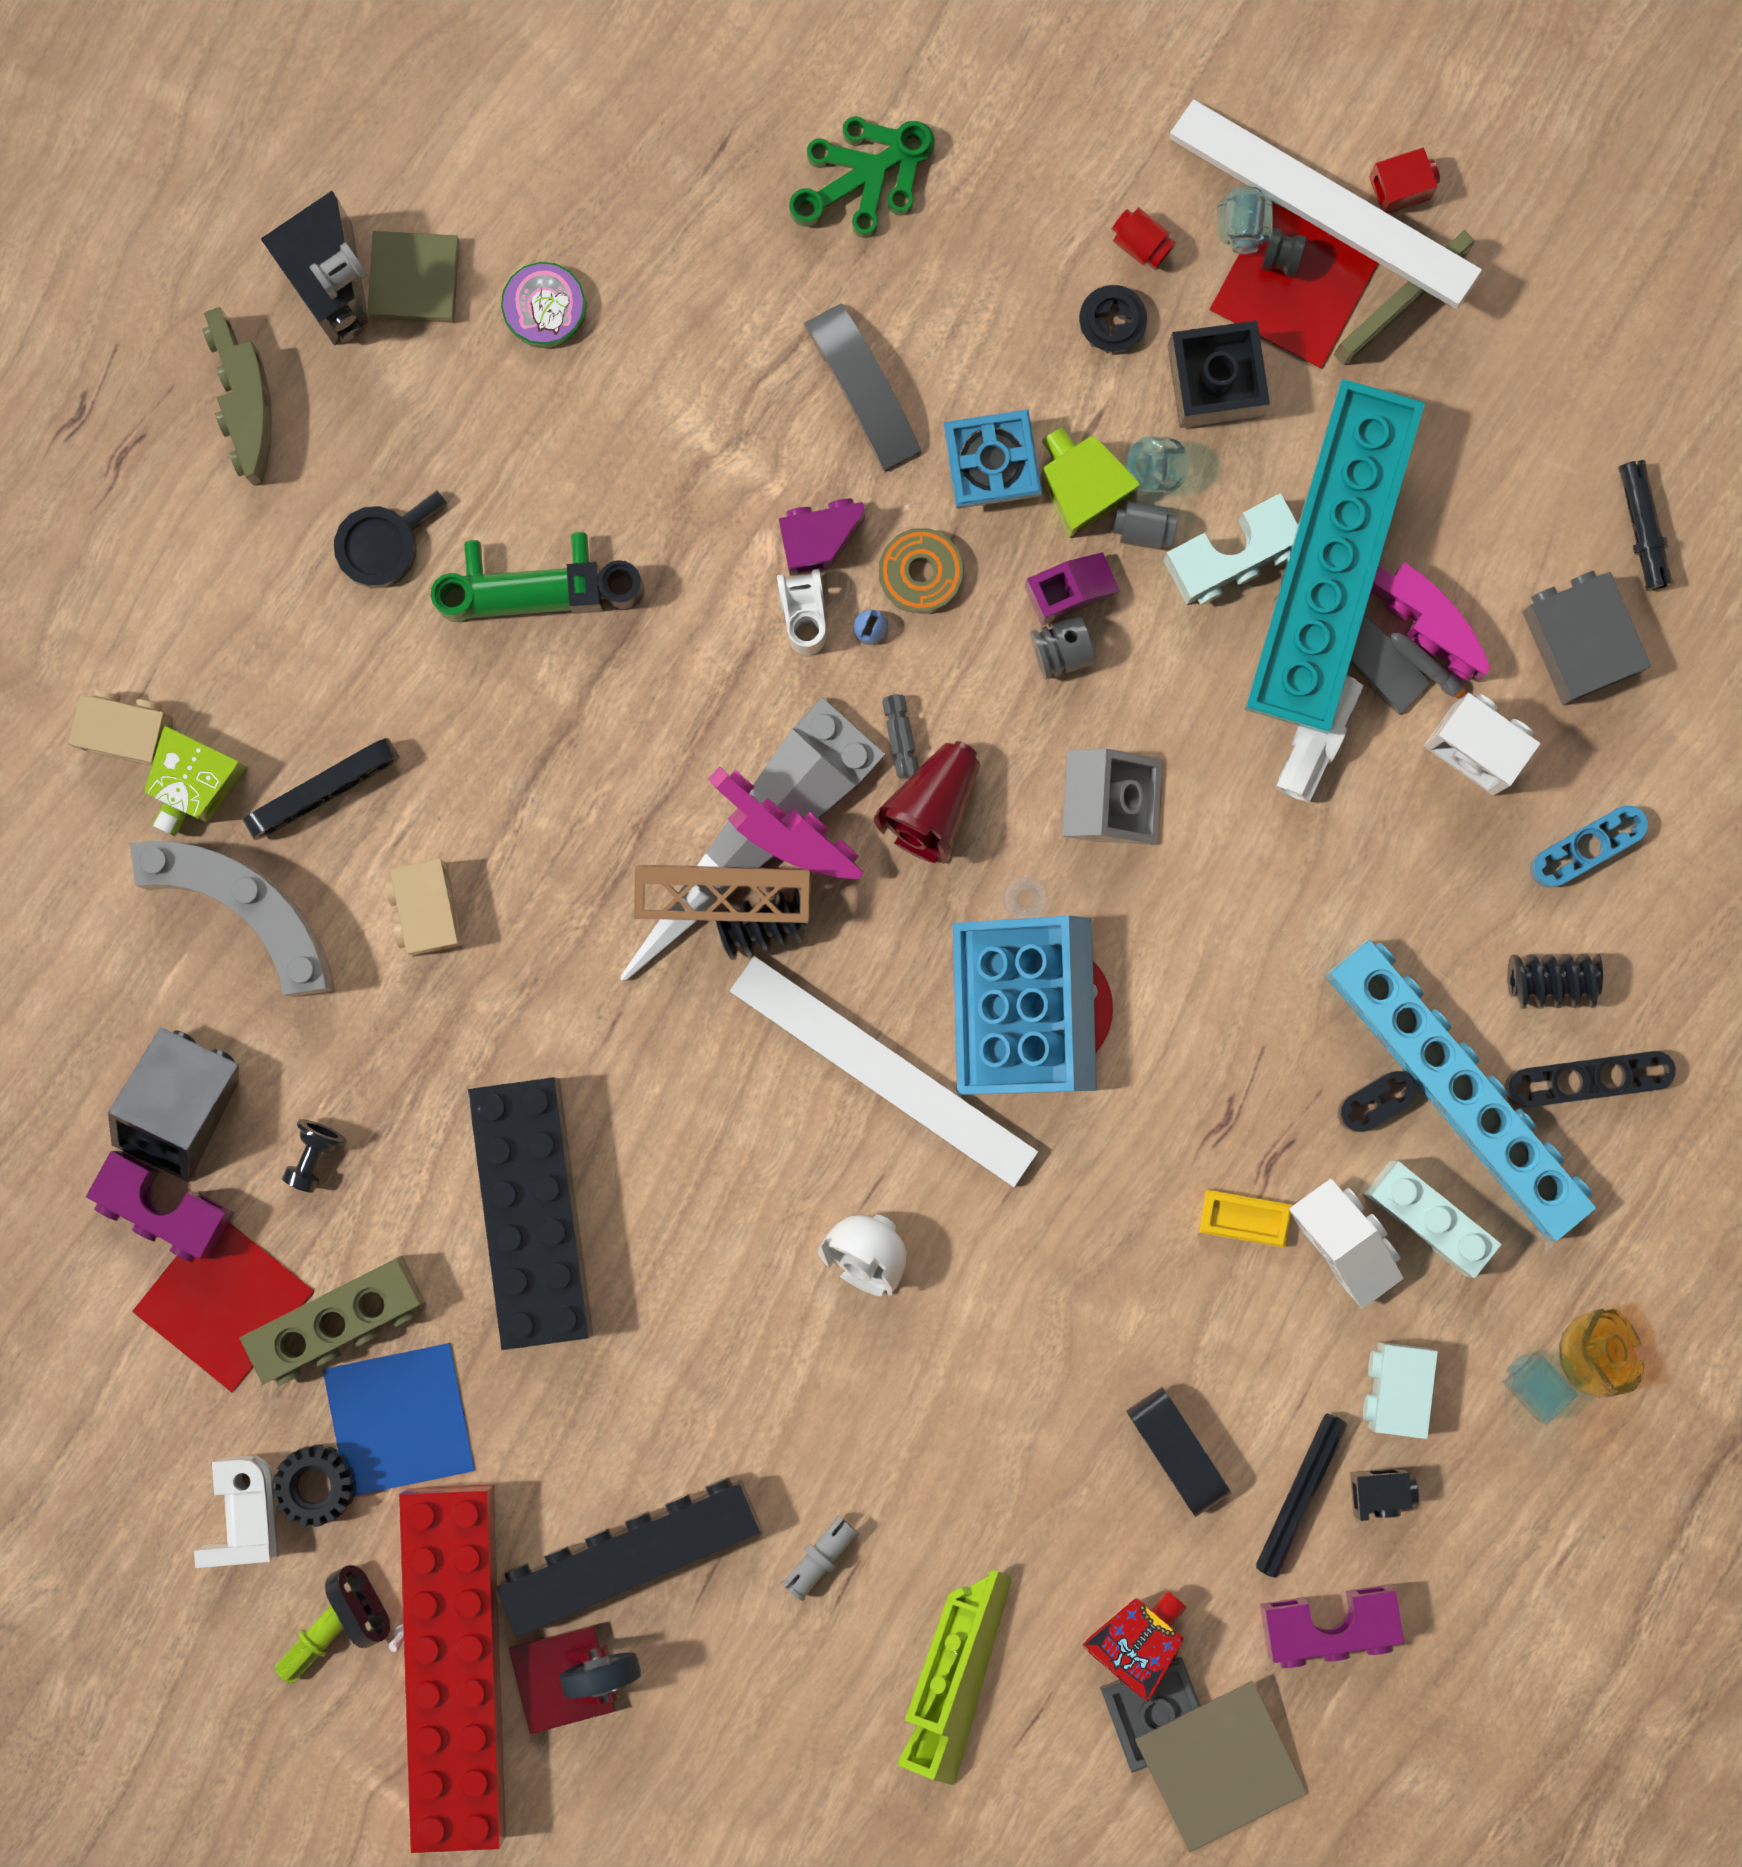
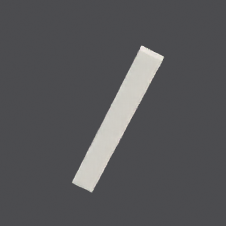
M1194 99L1170 132V140L1457 310L1481 276L1482 269Z
M753 956L730 989L732 994L1012 1187L1017 1184L1038 1153L1037 1150L755 956Z

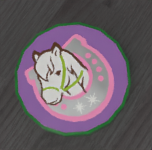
M548 262L529 264L514 273L503 289L501 301L504 320L510 331L531 347L547 349L565 344L572 338V335L577 332L578 328L580 329L585 320L587 306L581 283L573 273L557 263Z

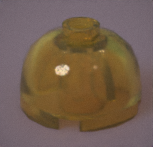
M1602 1308L1584 1313L1576 1317L1562 1332L1559 1343L1560 1366L1570 1383L1580 1392L1598 1398L1632 1392L1641 1383L1644 1373V1359L1637 1361L1635 1347L1641 1346L1639 1335L1630 1320L1620 1311L1615 1309L1606 1311Z

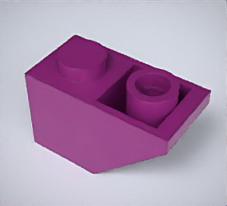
M851 498L839 499L828 503V509L812 512L811 507H798L788 510L786 512L787 517L779 518L789 575L809 573L814 569L824 570L832 568L865 519L863 502L854 503Z
M1103 552L1063 562L1027 578L1025 590L1041 626L1120 592Z

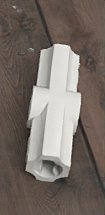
M1346 675L1332 727L1328 734L1301 726L1298 727L1291 744L1294 746L1285 763L1275 788L1296 800L1310 802L1328 762L1331 763L1341 746L1347 732L1345 725L1354 710L1364 685Z

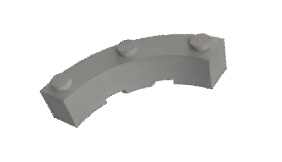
M160 841L130 843L135 885L146 890L182 889L202 893L220 901L243 918L266 946L276 967L283 995L299 997L335 991L331 969L324 949L305 919L306 917L287 894L268 878L232 858L199 846Z

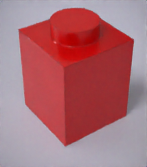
M1424 147L1375 163L1369 175L1380 210L1387 214L1431 200L1438 188L1437 184L1440 183L1437 164L1434 159L1428 160Z

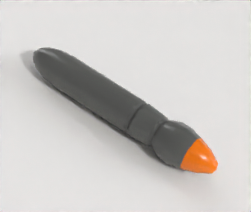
M1393 633L1390 639L1394 648L1425 675L1439 684L1442 691L1455 698H1462L1466 695L1465 688L1459 678L1450 674L1415 642L1400 633Z

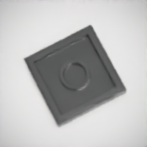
M1182 1657L1173 1660L1148 1704L1121 1680L1100 1687L1131 1773L1148 1767L1136 1744V1738L1200 1707Z

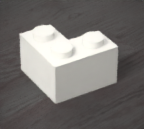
M1329 1179L1289 1208L1302 1233L1325 1258L1339 1284L1357 1305L1363 1309L1404 1279L1396 1265V1262L1401 1258L1391 1243L1384 1238L1387 1236V1232L1372 1213L1367 1217L1361 1213L1364 1207L1350 1188L1342 1191L1332 1179Z

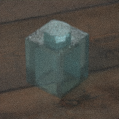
M1533 1353L1530 1357L1527 1354H1523L1507 1368L1506 1371L1510 1375L1502 1382L1537 1421L1546 1425L1579 1396L1544 1356Z

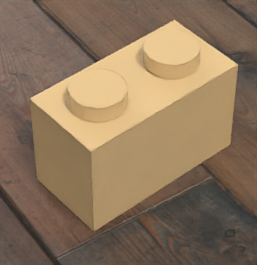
M95 690L93 697L79 694L68 745L78 750L152 766L162 731L165 726L171 728L173 721L172 717L161 712L162 705L141 699L136 700L135 706L119 703L121 696L101 690Z
M439 858L389 869L391 880L385 881V887L390 906L397 905L400 922L394 923L398 947H405L406 954L417 956L463 946L447 863Z

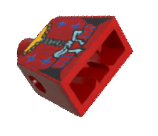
M1169 1591L1163 1594L1152 1609H1149L1139 1599L1135 1598L1083 1643V1648L1148 1704L1184 1642V1638L1172 1626L1187 1607Z

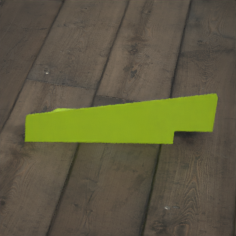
M996 1570L989 1571V1576L973 1585L960 1587L948 1594L904 1720L916 1725L898 1760L897 1766L934 1781L953 1785L957 1779L1011 1583L1010 1576Z

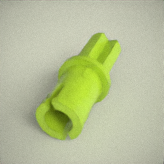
M331 1604L307 1631L302 1629L298 1633L300 1639L275 1665L276 1673L284 1681L290 1684L294 1683L318 1656L324 1657L327 1654V1646L344 1629Z

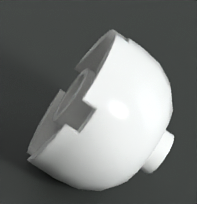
M876 1214L873 1218L866 1215L849 1216L835 1224L818 1247L820 1258L829 1268L835 1262L845 1270L840 1275L843 1280L875 1296H882L885 1290L888 1296H891L900 1283L906 1269L907 1251L901 1237L895 1232L897 1230L896 1225L882 1215Z

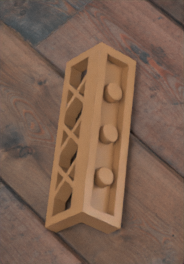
M638 865L635 866L634 919L809 923L812 872L810 869ZM645 884H662L672 894L674 899L663 910H644ZM671 885L688 886L678 893ZM695 885H706L718 898L706 911H695L683 898ZM715 886L731 887L722 895ZM738 886H749L762 899L750 912H739L726 899ZM758 887L775 888L766 896ZM782 887L801 888L800 913H782L770 899ZM679 902L687 911L670 909ZM723 903L730 912L713 910ZM766 904L774 913L757 911Z

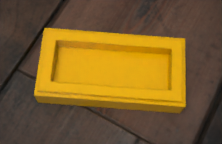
M1205 1190L1198 1232L1285 1248L1291 1215L1289 1208L1292 1205Z

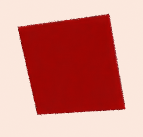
M1268 200L1261 212L1262 218L1259 217L1209 310L1233 323L1257 320L1261 338L1321 369L1378 262L1297 214ZM1259 223L1263 224V229L1261 231L1257 230V225ZM1273 228L1282 230L1283 234L1289 237L1296 235L1306 237L1301 260L1294 278L1285 276L1284 272L1278 269H1273L1270 272L1261 269Z
M229 1222L210 1258L198 1259L195 1257L193 1262H189L176 1256L132 1312L230 1392H233L253 1367L239 1338L301 1307L314 1290Z

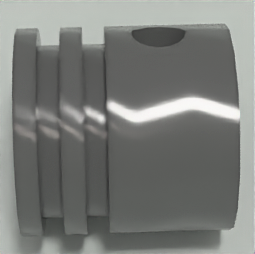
M1080 615L1051 624V629L1049 630L1044 626L1041 627L1040 633L1036 629L1030 632L1034 652L1045 680L1051 679L1052 673L1057 677L1062 674V670L1067 674L1095 665L1091 640Z

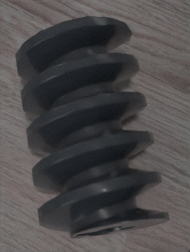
M797 888L793 889L792 902H788L782 892L777 893L775 906L782 913H800V896ZM748 900L744 901L742 912H750L753 909L752 905ZM766 904L757 911L774 913ZM716 921L723 949L730 960L737 959L738 946L743 948L747 956H752L754 954L755 942L760 944L764 952L770 951L771 939L773 937L782 948L787 947L789 933L794 936L798 943H803L805 929H808L807 923Z
M1530 954L1525 957L1522 963L1518 955H1511L1507 970L1509 995L1517 997L1521 1009L1527 1008L1530 997L1535 998L1538 1009H1543L1547 996L1552 997L1555 1008L1562 1007L1564 996H1569L1573 1008H1579L1582 996L1587 997L1590 1008H1596L1603 988L1601 956L1596 954L1593 960H1591L1588 954H1579L1574 961L1570 954H1562L1557 962L1552 954H1546L1540 962L1535 954Z

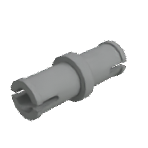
M840 1516L835 1518L836 1520L814 1546L809 1544L804 1550L807 1553L789 1576L781 1582L785 1588L789 1589L802 1602L826 1571L831 1573L835 1569L836 1565L834 1562L851 1541L859 1535Z

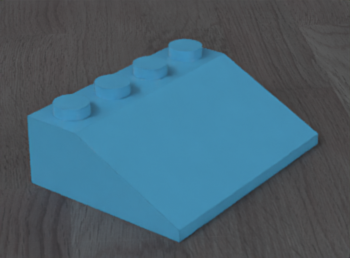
M1055 916L953 923L957 1095L1097 1091L1091 918Z

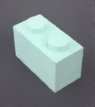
M1378 1342L1377 1351H1371L1368 1363V1376L1374 1377L1372 1395L1366 1394L1363 1405V1420L1369 1421L1368 1429L1376 1433L1428 1439L1438 1351L1429 1348Z

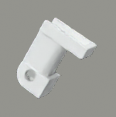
M251 1455L224 1457L213 1461L214 1495H224L227 1543L202 1545L194 1550L195 1568L270 1562L272 1557L278 1556L275 1509L272 1495L273 1476L270 1466L264 1459ZM243 1473L250 1477V1486L243 1482Z

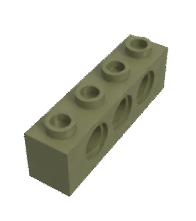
M400 1256L239 1339L262 1385L275 1379L279 1387L302 1375L299 1366L314 1359L318 1367L340 1356L338 1346L353 1339L357 1347L379 1336L380 1334L376 1328L379 1325L392 1320L394 1326L397 1327L418 1316L419 1314L415 1307L424 1303L425 1300L403 1256ZM368 1292L378 1293L383 1298L384 1310L380 1315H372L366 1311L364 1298ZM329 1312L339 1313L344 1318L345 1329L341 1335H334L327 1330L325 1318ZM290 1332H297L304 1337L306 1349L302 1355L293 1354L287 1348L286 1339Z

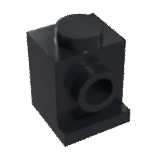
M1403 1468L1350 1472L1354 1516L1360 1521L1369 1520V1511H1374V1517L1392 1518L1401 1516L1400 1509H1410L1413 1505L1419 1504L1416 1479H1410V1473Z

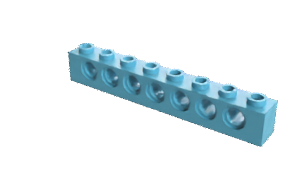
M1371 940L1363 942L1324 976L1402 1069L1414 1080L1418 1088L1546 1240L1557 1242L1596 1209L1589 1200L1593 1195L1591 1190L1578 1176L1575 1175L1571 1178L1561 1167L1564 1159L1549 1142L1543 1145L1532 1131L1536 1129V1126L1530 1117L1520 1108L1514 1111L1504 1098L1508 1093L1503 1085L1494 1076L1490 1075L1486 1078L1476 1066L1480 1060L1475 1052L1465 1042L1458 1044L1448 1033L1452 1028L1448 1020L1437 1009L1430 1011L1420 999L1424 994L1416 982L1408 975L1404 978L1399 975L1392 966L1396 961L1389 950L1380 942L1376 945ZM1373 976L1383 978L1388 985V993L1382 1000L1373 998L1368 991V983ZM1402 1009L1411 1011L1415 1016L1416 1025L1410 1033L1402 1032L1396 1024L1397 1014ZM1431 1042L1440 1045L1444 1052L1443 1061L1437 1067L1428 1064L1424 1057L1425 1048ZM1460 1075L1465 1076L1472 1086L1471 1094L1465 1100L1457 1098L1452 1089L1454 1080ZM1487 1109L1494 1110L1500 1119L1498 1129L1491 1134L1486 1132L1481 1125V1116ZM1517 1142L1522 1143L1528 1152L1526 1162L1520 1167L1515 1166L1509 1158L1510 1148ZM1544 1176L1551 1177L1556 1185L1555 1194L1548 1200L1541 1198L1537 1190L1538 1183Z

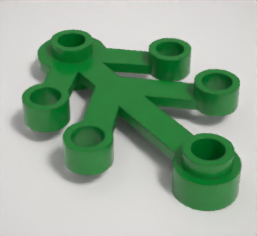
M858 116L848 118L843 124L844 140L853 146L861 145L866 140L890 146L877 155L830 145L827 140L821 138L811 141L807 147V158L812 166L823 168L829 164L853 168V170L817 192L810 188L796 191L791 196L789 202L790 215L793 221L805 227L815 225L822 218L823 209L865 184L859 210L855 212L852 218V228L859 237L867 238L872 236L877 230L876 209L885 171L899 162L900 168L897 185L888 195V207L895 215L902 216L909 213L913 207V194L911 190L917 164L926 161L933 153L935 146L932 130L922 122L908 121L899 128L893 129L866 123L863 118ZM853 125H857L863 129V133L858 137H853L848 133V129ZM911 138H916L922 145L918 149L912 150L906 146V142ZM822 147L827 150L828 154L825 158L817 159L812 155L813 150ZM897 195H903L907 197L908 203L903 207H898L893 203V199ZM809 204L815 210L812 215L803 216L799 213V208L802 205ZM862 217H867L872 220L873 224L868 229H862L857 225V221Z

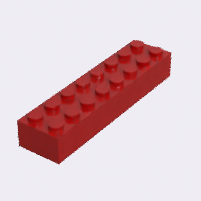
M494 1485L408 1488L399 1494L411 1853L500 1849L506 1838L498 1593L496 1589Z

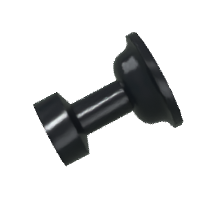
M300 1119L296 1125L300 1129V1139L306 1147L297 1166L286 1167L282 1180L298 1190L313 1193L319 1181V1178L313 1174V1171L322 1152L334 1151L337 1146L345 1145L346 1139L340 1133L325 1125Z

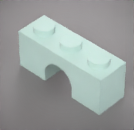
M1281 493L1242 513L1238 523L1246 537V548L1241 553L1225 555L1213 548L1205 533L1166 553L1163 562L1186 605L1198 600L1200 605H1204L1222 595L1221 587L1235 580L1238 586L1259 576L1261 574L1258 569L1259 567L1271 561H1274L1276 566L1288 561L1298 524Z
M1389 1161L1363 1194L1394 1220L1401 1222L1432 1246L1431 1249L1466 1277L1475 1278L1502 1245L1399 1161Z

